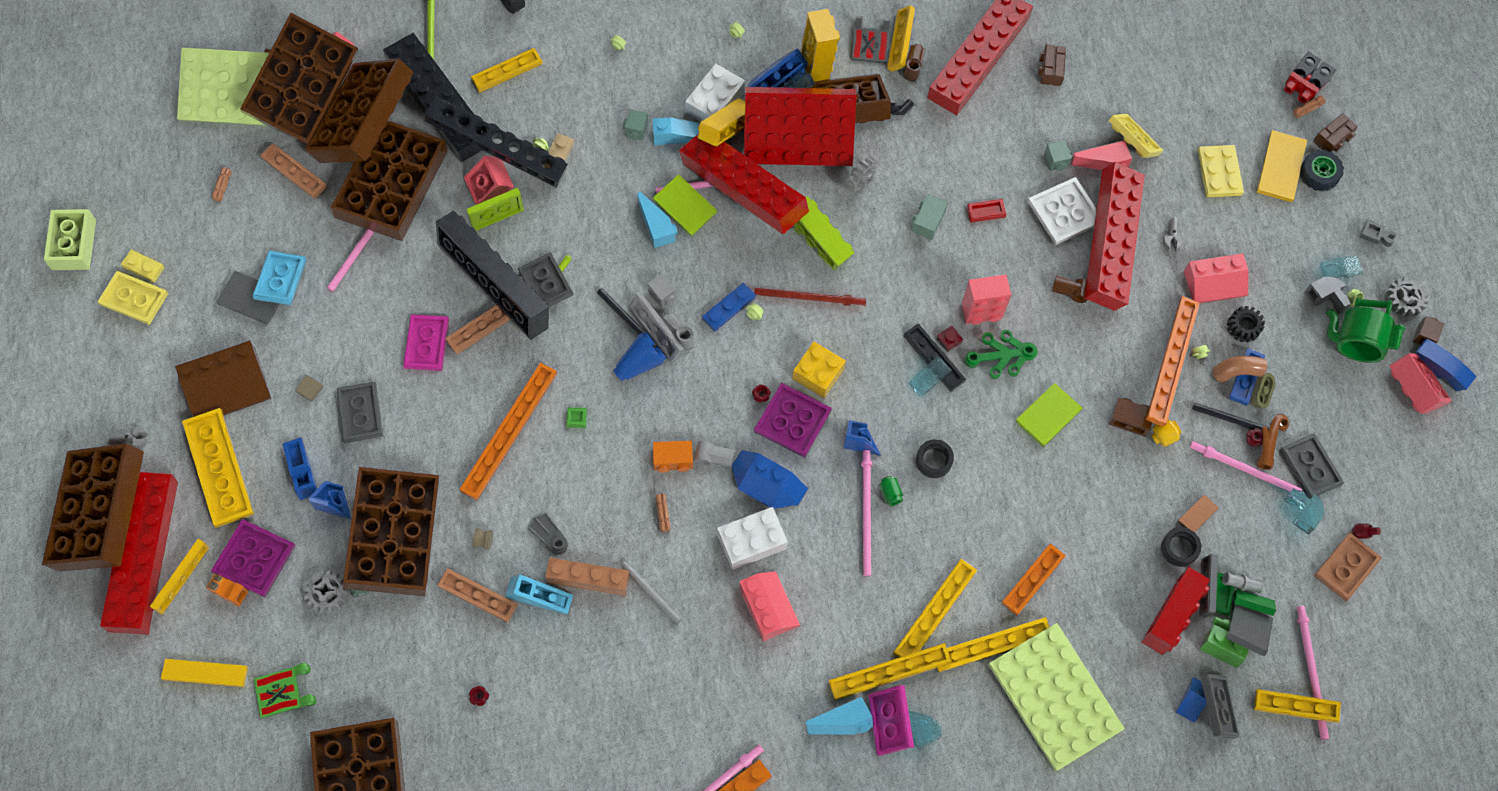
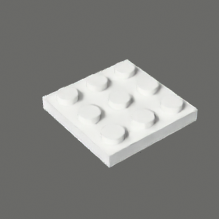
M1076 177L1028 199L1029 205L1055 245L1094 228L1097 209Z

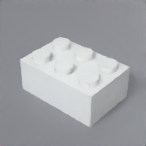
M715 63L685 101L686 113L700 122L705 120L721 108L741 98L745 93V80Z
M773 507L717 528L718 538L732 570L787 549L788 541Z

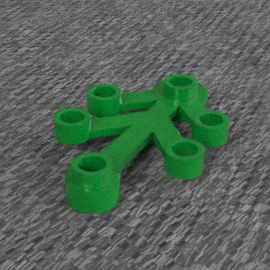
M1003 330L1000 339L1002 342H1008L1016 348L1012 350L995 340L992 333L985 332L982 336L983 344L990 345L997 352L978 354L971 351L966 354L964 362L967 367L975 368L979 365V362L1001 359L989 372V376L992 379H998L1010 359L1019 357L1016 363L1011 364L1008 368V374L1011 377H1016L1026 361L1036 358L1038 350L1033 343H1022L1014 338L1010 330ZM1003 334H1007L1009 338H1005ZM988 336L991 340L987 341L984 337ZM1025 349H1030L1032 352L1028 353ZM970 356H974L976 360H971ZM1015 368L1017 372L1014 373L1011 371V369ZM992 371H997L998 375H994Z

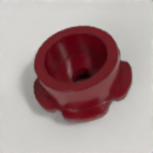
M761 384L753 389L752 396H754L756 402H767L770 399L771 391L767 386Z
M1256 428L1249 430L1246 434L1247 443L1252 447L1261 446L1263 444V433H1261V430Z
M483 686L474 687L469 692V701L472 705L483 706L486 700L489 699V693Z

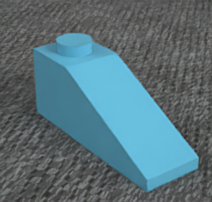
M671 117L654 118V145L688 143L699 134L698 126L700 123Z
M638 192V204L654 248L676 242L675 235L678 232L675 223L672 224L670 218L644 194Z
M519 574L510 578L505 597L524 604L568 614L573 594Z
M862 697L805 722L808 734L855 735L859 732H867L873 727L872 716Z

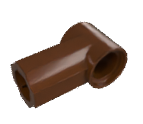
M916 43L910 46L903 71V76L908 81H915L922 68L925 48L920 44Z
M1056 275L1052 292L1070 296L1073 301L1078 303H1086L1087 299L1084 297L1087 280H1072Z

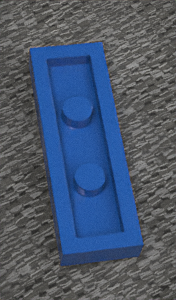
M743 282L702 316V320L715 332L756 298V294Z
M1249 348L1244 353V356L1265 358L1264 354ZM1236 376L1228 399L1247 406L1257 376Z

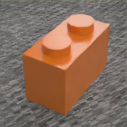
M692 441L653 442L654 471L658 470L661 473L669 472L670 470L686 472L689 469H693Z

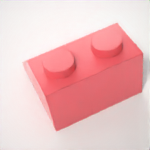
M484 155L464 176L476 205L511 191L514 188L503 161L493 156Z

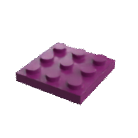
M781 382L756 425L754 432L806 458L828 419L832 408Z
M242 519L211 572L238 583L247 590L265 598L296 545Z

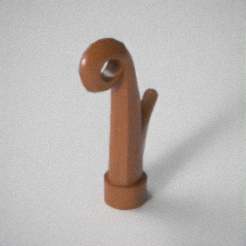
M1277 414L1273 418L1268 430L1266 426L1262 427L1263 444L1257 467L1264 470L1273 469V457L1278 430L1286 431L1289 427V420L1286 415Z

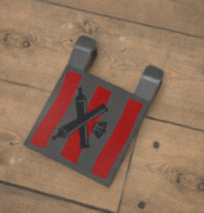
M857 15L855 18L852 60L886 64L890 19H883L882 30L862 28L863 17Z

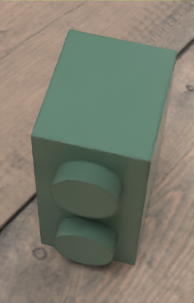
M928 194L926 199H922L919 204V214H914L911 221V224H913L912 232L932 240L946 212L948 202Z

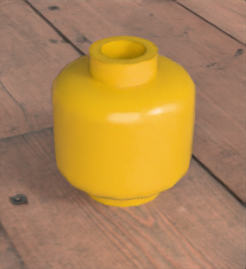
M1168 419L1164 427L1157 424L1153 426L1154 433L1151 434V437L1156 445L1160 443L1163 447H1168L1180 440L1182 432L1175 420L1171 421Z

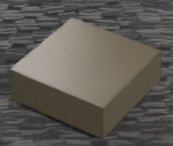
M306 375L295 391L312 402L323 388V385Z

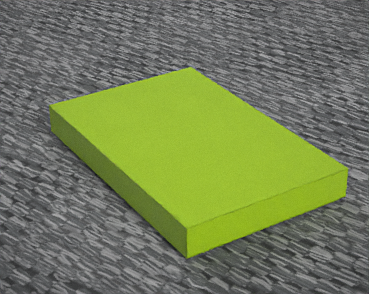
M679 174L653 197V201L691 237L715 216L718 211Z
M515 188L466 209L471 227L478 231L523 212L524 207L518 188Z
M1054 383L1015 422L1044 448L1083 408Z

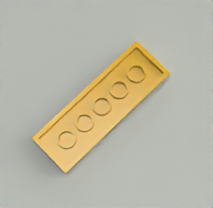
M218 408L183 420V427L214 527L218 528L254 515L222 410Z

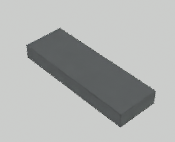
M1215 554L1202 558L1201 574L1210 579L1207 584L1210 588L1205 597H1202L1200 600L1199 614L1203 617L1216 613L1218 555Z

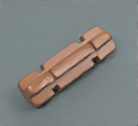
M1318 96L1293 110L1295 118H1300L1321 107L1326 101L1323 96Z
M221 168V175L218 176L214 187L215 190L211 196L214 201L221 202L223 199V193H225L229 182L228 179L232 174L229 168Z
M658 494L655 498L660 531L668 532L671 530L666 495Z

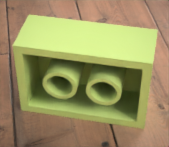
M89 209L51 210L44 261L51 270H90L96 219Z

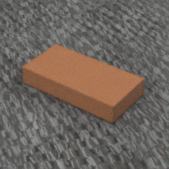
M1203 495L1177 522L1182 527L1196 532L1219 507L1207 496Z

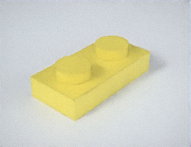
M132 249L121 263L123 268L154 283L165 268L163 264Z

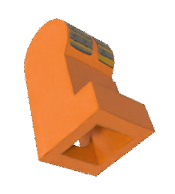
M214 574L205 587L237 607H240L249 592L244 586L225 579L218 574Z

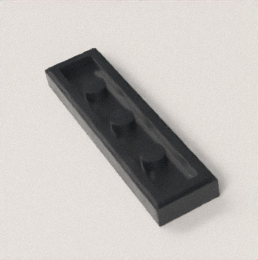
M919 323L904 333L905 339L950 392L966 381L962 373Z

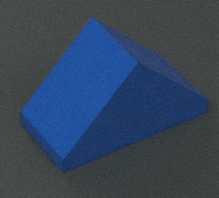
M1192 677L1175 712L1193 723L1206 705L1202 681Z

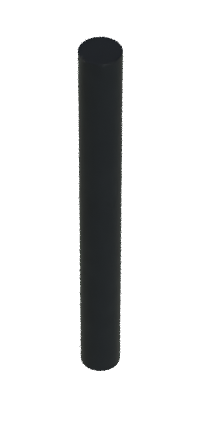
M603 288L597 291V294L638 335L645 332Z
M1194 403L1192 407L1194 411L1252 430L1256 428L1261 430L1262 433L1264 425L1201 404Z

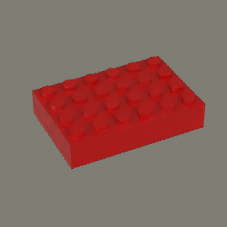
M745 87L744 155L756 164L853 166L856 115L855 89Z

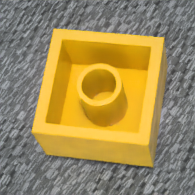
M814 341L793 370L792 379L825 398L845 370L846 360Z

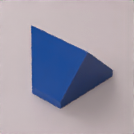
M849 420L844 449L859 452L869 450L871 454L881 456L867 428L868 424Z
M325 481L309 497V502L315 510L352 520L343 490L344 486Z

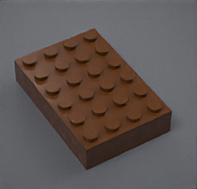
M290 13L240 108L241 112L308 146L358 53V47Z
M399 58L353 63L305 151L319 163L366 161L370 157L374 145L378 142L382 130L386 127L390 115L394 112L398 100L401 99L405 87L410 83V78L414 72Z
M387 121V125L382 130L378 142L371 150L370 157L366 161L353 163L330 207L334 217L403 241L448 152L445 140Z
M127 443L67 451L42 561L43 566L60 572L121 566L144 451Z
M359 467L343 589L414 596L426 595L439 475Z
M395 718L310 732L315 791H405L399 723Z

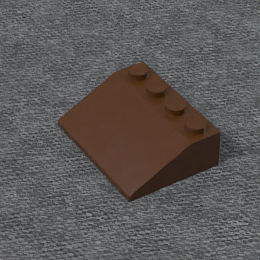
M880 74L810 82L811 88L855 89V123L864 124L870 121L891 119V100Z
M251 341L175 366L193 417L218 408L222 410L223 415L272 399L257 351Z

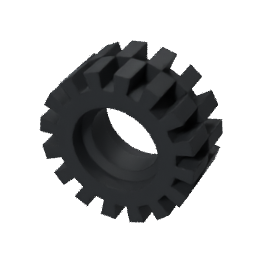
M1241 306L1233 312L1227 322V325H1229L1227 329L1228 331L1231 330V336L1235 335V340L1241 338L1240 342H1244L1246 339V343L1258 338L1265 327V321H1262L1264 317L1263 315L1259 316V310L1254 312V307L1249 310V306H1245L1244 309ZM1241 319L1250 321L1253 325L1252 329H1244L1239 324V321Z

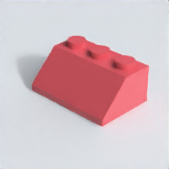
M1243 253L1190 261L1184 270L1192 300L1205 303L1248 296V267Z
M1409 353L1390 365L1392 376L1395 380H1399L1403 393L1411 398L1413 401L1412 406L1416 412L1427 414L1452 402L1435 374L1417 354Z
M776 571L758 573L739 581L740 591L763 641L800 626Z

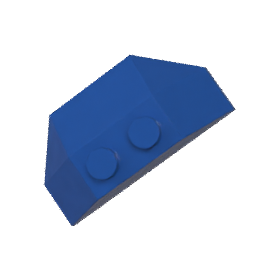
M796 48L776 60L752 79L747 87L802 88L808 62L800 50Z
M741 450L732 464L738 490L769 508L777 509L798 506L808 491V488L793 472L760 453Z

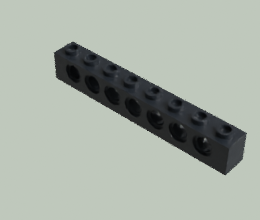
M435 96L425 113V122L555 188L558 187L567 170L568 163L564 159L550 155L545 149L534 147L527 140L522 141L516 138L513 133L505 132L497 125L483 121L478 115L467 113L460 106H453L444 98ZM444 114H451L452 117H451V118H445L443 115H444ZM461 122H466V123H468L469 125L466 126V127H463V126L460 125V123H461ZM482 130L485 134L479 135L476 132ZM500 139L502 142L497 144L493 140ZM516 147L518 151L512 152L509 148ZM531 155V156H533L535 159H534V160H528V159L526 158V156ZM549 164L551 168L546 169L542 165Z

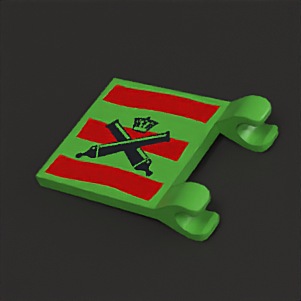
M301 663L292 668L254 678L260 717L262 719L317 703L316 697L312 694L300 698L296 676L310 673V665Z

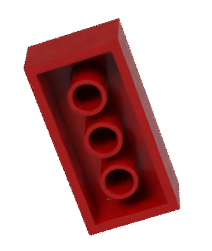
M1188 567L1177 579L1141 643L1161 655L1167 651L1171 652L1181 640L1180 635L1183 630L1185 631L1190 624V617L1198 610L1200 606L1199 601L1207 594L1210 588L1207 584L1210 579Z

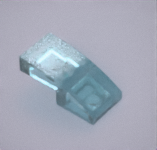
M1358 256L1342 257L1320 262L1324 277L1340 278L1344 276V279L1363 274Z
M938 356L924 370H920L909 384L922 397L952 370Z

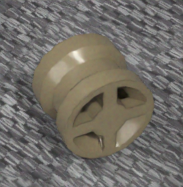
M476 528L473 536V548L483 547L485 550H490L493 531H482L480 528Z

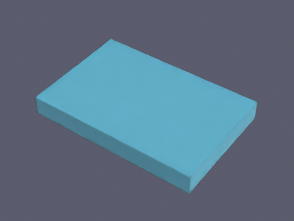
M269 251L254 290L253 299L291 305L306 263V257Z

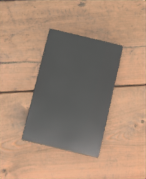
M551 252L517 268L525 283L529 287L534 288L537 295L544 299L549 307L574 295Z
M234 271L216 301L222 307L267 325L280 305L279 303L253 299V293L258 280Z
M376 382L337 388L344 443L383 437Z
M1315 433L1280 449L1309 500L1344 484L1343 479Z
M1234 603L1226 638L1265 657L1268 652L1273 618L1262 612Z
M1207 673L1200 675L1214 737L1239 738L1240 734L1227 677Z

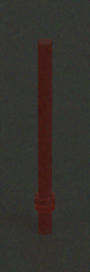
M755 288L754 291L759 296L842 303L843 306H851V304L866 306V298H857L846 294L844 296L764 288Z

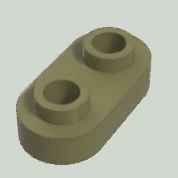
M1270 373L1257 377L1251 395V403L1257 409L1268 407L1276 383L1274 376Z

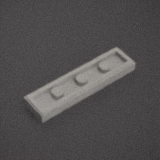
M636 294L629 304V308L670 362L676 361L684 348L643 294Z

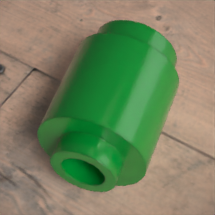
M892 476L882 478L879 488L885 502L889 506H895L903 502V492L897 478H892Z

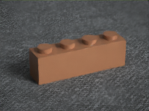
M549 558L545 577L548 584L626 596L630 575L629 570Z

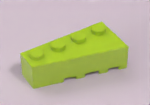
M806 196L809 212L794 225V231L798 235L803 234L806 237V243L812 248H817L818 255L833 270H836L854 254L853 248L850 243L844 241L840 231L830 224L827 215L821 213L817 203Z

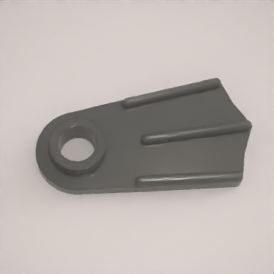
M545 513L534 517L528 530L554 553H564L568 548V542L550 516ZM556 542H562L560 547H556L555 544Z

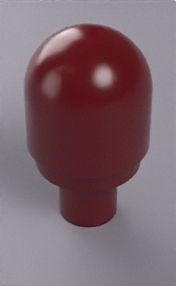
M1358 523L1352 528V534L1358 539H1369L1373 535H1380L1381 533L1380 527H1373L1368 523Z

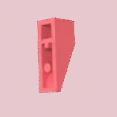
M1120 141L1076 152L1073 154L1071 165L1102 170L1110 164L1118 162L1129 167L1132 157L1125 141Z

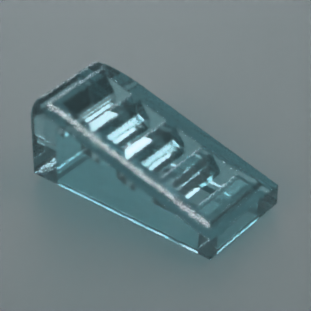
M799 72L781 88H810L815 85V82L809 73Z

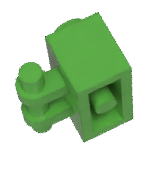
M1215 616L1212 622L1215 625L1206 633L1200 650L1238 668L1245 661L1249 649L1228 640L1226 636L1230 621L1225 618L1222 620Z

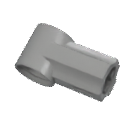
M667 314L663 318V322L684 350L690 349L694 344L693 330L685 326L673 314Z
M699 441L694 461L701 465L716 464L731 468L735 450L717 447L708 441Z

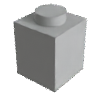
M664 274L648 283L649 293L661 307L670 305L676 300L677 290Z

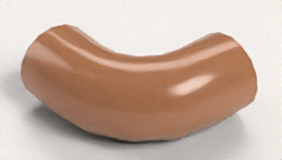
M1236 356L1214 366L1212 373L1219 382H1226L1238 375L1262 377L1267 371V361L1254 356Z

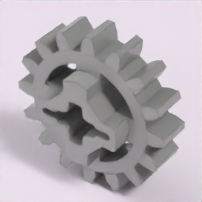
M871 156L869 158L866 157L865 161L861 160L851 170L847 188L854 194L858 193L860 189H865L874 179L878 161Z
M1404 277L1402 280L1398 278L1389 286V290L1386 292L1389 296L1386 301L1392 300V307L1396 308L1395 313L1401 311L1402 316L1408 313L1409 317H1412L1413 314L1419 315L1427 307L1429 293L1424 292L1425 286H1419L1420 281L1415 283L1414 278L1408 281Z
M327 570L326 574L319 571L318 577L314 574L312 575V582L306 581L309 588L303 589L307 593L304 599L309 601L307 605L310 608L313 607L314 612L317 613L320 610L325 615L326 610H329L332 614L334 612L333 608L336 607L340 610L339 604H346L344 597L349 596V593L345 591L346 589H343L344 578L343 576L339 577L338 572L332 575L330 570ZM333 581L338 584L339 588L333 587ZM314 596L319 598L320 603L314 600Z

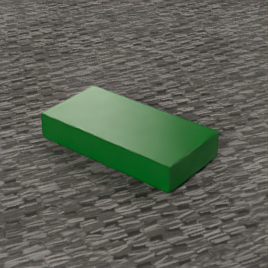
M1217 572L1216 613L1229 616L1235 587L1224 585L1222 583L1224 574Z
M1235 589L1233 595L1236 605L1274 616L1276 612L1275 600Z

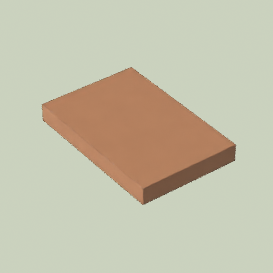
M1349 532L1314 574V577L1346 602L1382 557Z

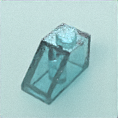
M909 711L913 742L918 750L940 739L942 728L937 720L934 721L931 716Z

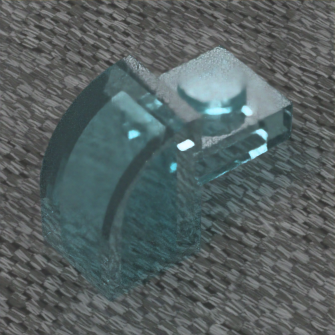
M1294 488L1285 497L1284 501L1300 511L1292 524L1309 535L1323 518L1324 506L1322 501L1315 494L1309 499L1305 493Z

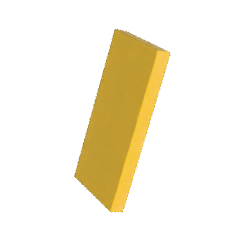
M1274 130L1271 131L1256 193L1293 202L1307 144L1306 139Z

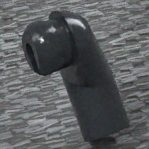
M907 99L901 106L892 102L891 114L905 115L914 106L913 101Z

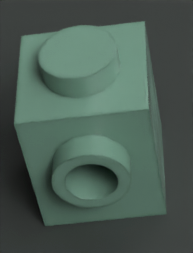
M630 109L628 118H625L623 122L625 137L643 141L649 123L648 113Z
M1065 140L1047 144L1044 153L1050 171H1061L1068 168L1070 160H1072V152L1067 148Z

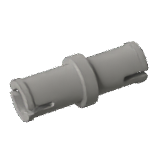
M1225 572L1222 577L1224 585L1237 587L1238 590H1250L1261 593L1264 588V583L1261 580L1251 579L1247 575L1242 574L1239 576Z

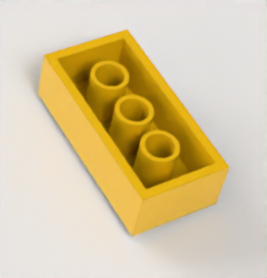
M829 9L807 12L800 52L808 62L805 72L809 83L829 80L831 72H833V62H835V52L838 50L837 43L840 41V34L838 30H835V20L833 15H830Z

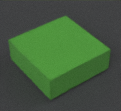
M568 407L567 428H586L587 408Z

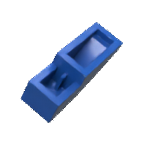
M1425 339L1415 351L1438 379L1445 378L1455 391L1467 390L1477 377L1458 358L1429 339Z
M300 437L282 444L295 492L299 499L303 500L309 498L318 487L305 445Z

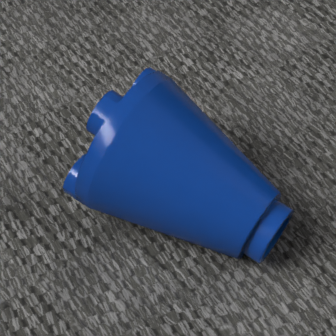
M646 331L636 337L615 365L616 368L613 369L622 382L625 379L629 380L662 365L665 362L664 360L667 359L658 346L653 347L655 343Z

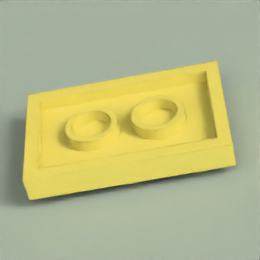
M1128 114L1113 115L1108 120L1112 124L1111 127L1116 132L1121 133L1124 136V141L1129 145H1133L1137 149L1136 153L1142 158L1159 156L1164 151Z
M1235 145L1199 147L1198 155L1206 197L1242 196L1244 190Z
M116 271L98 303L103 307L150 325L169 293L162 288Z

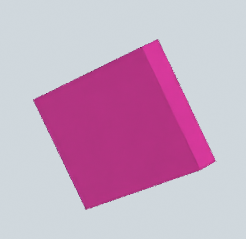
M411 314L403 364L404 369L442 371L449 317Z
M898 685L868 694L877 756L914 748L905 686Z

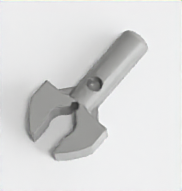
M1177 218L1170 219V235L1165 236L1163 239V245L1167 250L1170 249L1172 240L1176 244L1175 251L1183 244V238L1177 235Z
M134 427L132 433L112 434L109 436L110 442H132V446L141 448L148 441L136 438L140 435L149 434L141 427Z

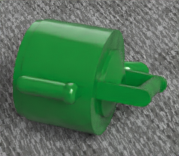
M1357 298L1354 308L1345 312L1340 332H1338V314L1332 308L1330 311L1325 312L1330 318L1327 329L1329 339L1337 343V349L1342 355L1358 362H1380L1387 355L1388 349L1398 350L1405 326L1395 324L1390 316L1392 300L1380 301ZM1374 308H1386V313Z

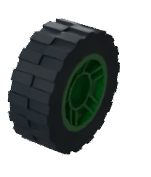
M1317 150L1311 152L1302 163L1300 177L1309 188L1316 191H1328L1331 188L1333 189L1342 178L1344 166L1339 157L1334 155L1333 152Z

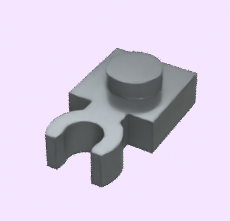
M1367 220L1360 238L1375 244L1382 241L1385 246L1391 247L1393 241H1390L1388 238L1394 239L1396 233L1392 231L1385 232V226Z

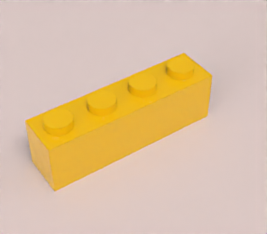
M738 98L701 121L698 126V138L717 147L744 129L745 100Z

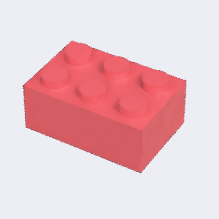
M1006 274L970 279L968 281L961 303L966 324L972 323L977 325L984 321L997 322L1003 318L1011 297Z

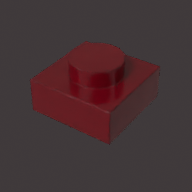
M953 326L942 331L936 337L947 352L963 343L964 340Z

